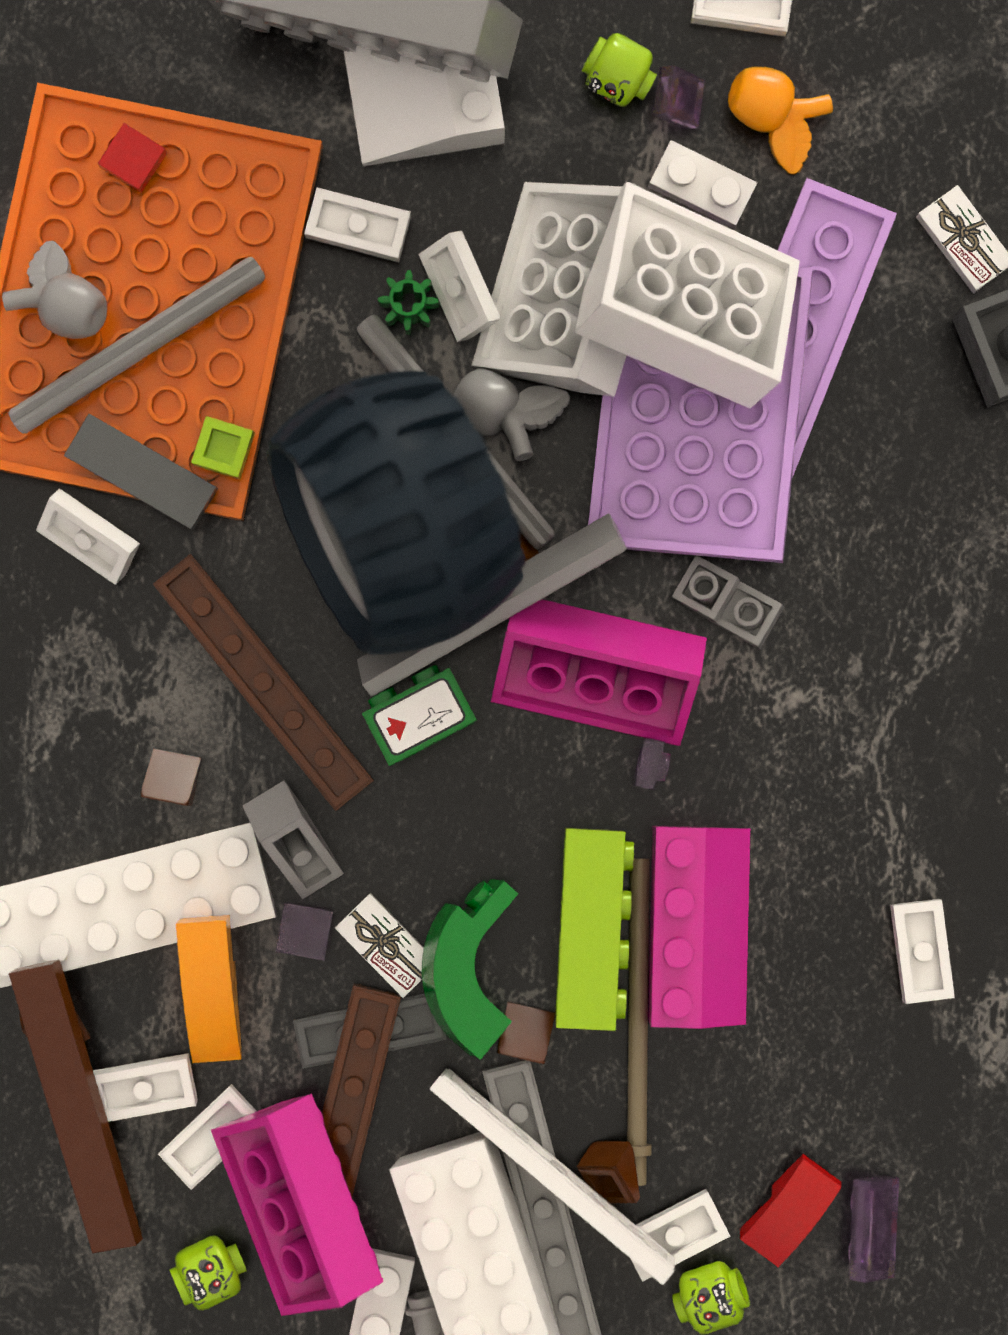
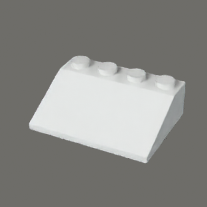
M357 45L355 52L344 51L363 166L505 144V127L496 76L490 75L489 82L486 83L466 78L460 75L461 69L445 65L444 72H436L415 65L416 59L401 55L399 62H392L371 55L372 49Z
M524 182L491 296L501 319L481 332L472 362L473 367L575 392L615 397L626 355L574 332L583 290L622 186Z
M626 182L621 188L583 290L574 333L750 409L781 382L800 261L632 183Z

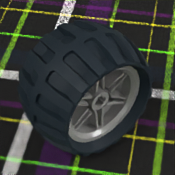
M396 371L366 376L347 382L309 402L288 419L268 441L270 448L267 450V461L272 473L271 479L289 530L292 532L299 548V553L326 605L333 612L345 634L350 636L355 642L356 647L362 652H368L369 655L409 652L451 639L492 613L510 596L524 577L522 567L525 565V556L521 548L520 530L506 495L507 491L502 478L487 452L488 448L478 430H475L465 414V409L436 376H428L426 371Z

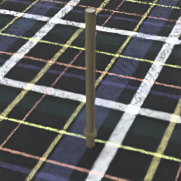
M634 858L633 870L630 871V891L632 897L629 920L627 1141L631 1143L634 1151L638 1186H644L647 1180V1156L652 1155V1144L647 1143L650 859Z

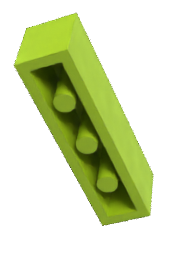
M565 828L555 1011L556 1028L616 1031V1019H625L627 991L626 989H618L619 969H628L629 940H620L621 920H630L632 895L631 891L623 890L624 871L633 870L634 842L625 841V831Z

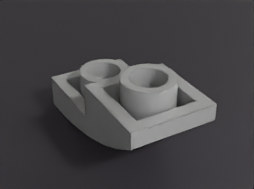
M699 556L694 557L672 595L674 600L758 649H761L784 609L783 604L742 583L735 575Z

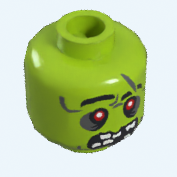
M613 33L607 40L600 36L582 68V72L588 74L586 78L587 88L619 107L628 105L635 96L644 100L657 76L656 73L650 71L653 62L651 51L621 33Z
M214 1235L180 1250L175 1256L176 1267L169 1269L184 1305L187 1306L192 1303L195 1308L201 1311L236 1296L241 1289L238 1275L247 1271L236 1244L234 1243L226 1247L222 1239Z
M716 1261L684 1272L680 1276L679 1292L673 1294V1304L681 1323L689 1321L691 1326L702 1335L738 1324L743 1319L744 1308L750 1306L747 1287L740 1271L737 1268L731 1270L722 1261Z

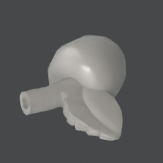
M54 241L45 242L29 262L27 274L32 288L2 293V301L6 311L38 308L37 311L42 325L54 334L65 338L82 339L95 335L104 325L107 316L108 305L106 297L93 284L78 275L72 274L67 255Z
M480 368L466 374L458 383L454 392V396L465 409V414L479 434L493 436L502 430L505 432L516 461H524L534 455L525 429L530 431L537 428L543 429L548 424H553L556 417L561 416L564 411L563 408H566L570 401V395L566 391L552 386H533L519 392L517 387L503 376Z

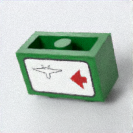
M434 665L411 677L415 686L397 695L394 687L368 700L371 709L363 712L362 715L389 766H393L477 722L450 668L440 672L438 666Z

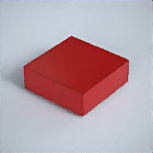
M123 123L97 164L109 174L142 193L165 158L167 151L156 142Z

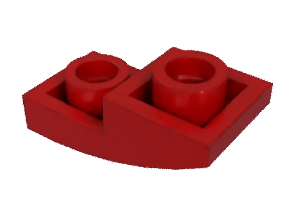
M802 1154L772 1185V1197L740 1228V1240L779 1267L823 1216L841 1189V1181L809 1157Z

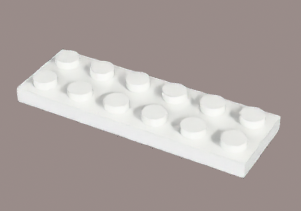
M251 823L1 886L0 988L12 985L8 973L16 968L60 959L63 972L177 943L176 923L181 918L230 915V926L232 929L277 917L259 840Z

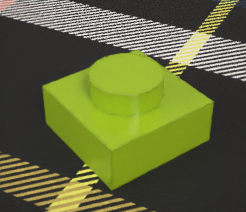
M206 416L191 463L194 466L240 480L255 432Z

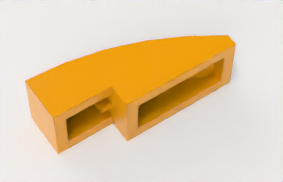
M230 915L181 918L176 923L183 1004L192 1063L241 1060L242 1048L235 961H233Z

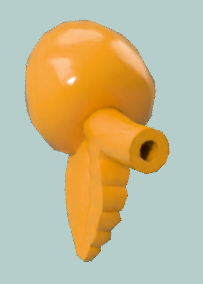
M769 67L746 68L737 75L730 87L728 95L729 109L736 118L749 128L769 133L768 142L775 160L786 172L796 175L802 169V163L807 160V153L812 146L810 143L812 133L809 131L808 123L804 119L831 114L833 112L831 97L829 94L809 99H794L795 86L784 72Z

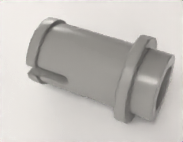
M430 1290L420 1291L408 1296L409 1305L405 1307V1314L412 1318L415 1335H444Z

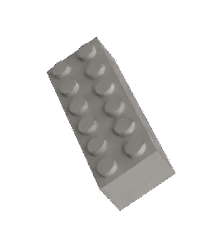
M213 0L221 5L220 13L242 20L241 25L252 30L269 33L270 27L273 26L283 29L284 35L309 43L312 42L313 36L328 39L327 45L348 52H355L357 45L372 49L371 55L392 62H399L401 55L416 59L415 65L436 72H444L445 65L461 69L460 75L466 78L486 83L489 82L490 75L508 79L523 23L519 16L499 0Z

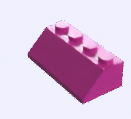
M541 599L509 618L491 702L680 746L700 682L707 638Z
M652 826L648 1022L651 1027L702 1029L746 1025L750 828Z
M312 1094L279 1102L211 1130L281 1316L339 1308L384 1282L377 1265L376 1254L370 1247L359 1218L358 1207L352 1200L341 1171L340 1160L334 1153L324 1127L322 1113L316 1106Z

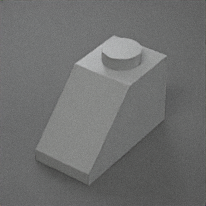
M285 780L243 805L260 844L302 900L344 874L306 809Z

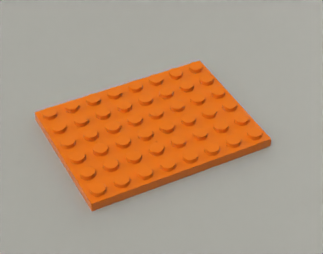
M37 83L0 251V471L137 499L64 456L87 415L91 414L216 486L218 490L204 513L239 521L244 520L323 150L322 141ZM123 123L156 142L167 151L165 158L142 193L109 174L97 164ZM47 241L56 242L64 250L70 261L72 274L78 275L93 284L106 297L108 305L106 320L101 329L93 336L82 339L61 337L42 325L37 311L38 308H24L6 311L2 301L3 292L32 288L27 274L29 262ZM253 257L263 270L265 279L262 283L30 432L23 434L14 426L8 414L10 409L245 258ZM206 416L255 432L240 480L194 466L191 463Z

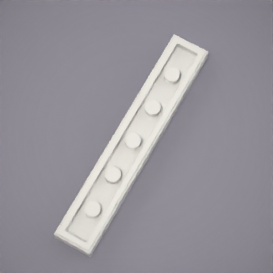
M445 1069L429 1088L659 1283L664 1285L674 1273L675 1258L451 1069Z

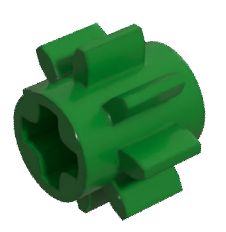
M407 270L405 280L397 283L394 279L388 277L386 281L391 290L389 296L378 297L379 306L392 309L385 318L387 326L393 325L398 320L404 324L405 332L409 335L414 324L421 322L426 327L431 326L430 319L426 314L427 309L439 307V300L437 298L426 297V293L432 287L431 280L428 278L419 284L413 280L411 270ZM407 293L414 294L415 301L419 302L413 304L411 312L403 311L402 304L399 303L404 301L405 294Z

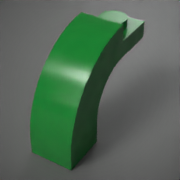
M490 879L488 883L482 881L477 884L465 899V904L468 905L465 910H462L458 905L444 904L430 927L422 955V983L426 1001L432 1015L444 1033L466 1054L479 1060L482 1059L512 1022L485 997L475 975V956L481 939L518 895L505 881Z

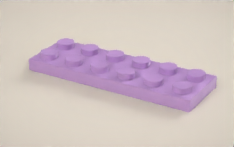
M808 178L804 182L778 247V251L799 260V268H812L813 270L792 478L897 215L895 212Z

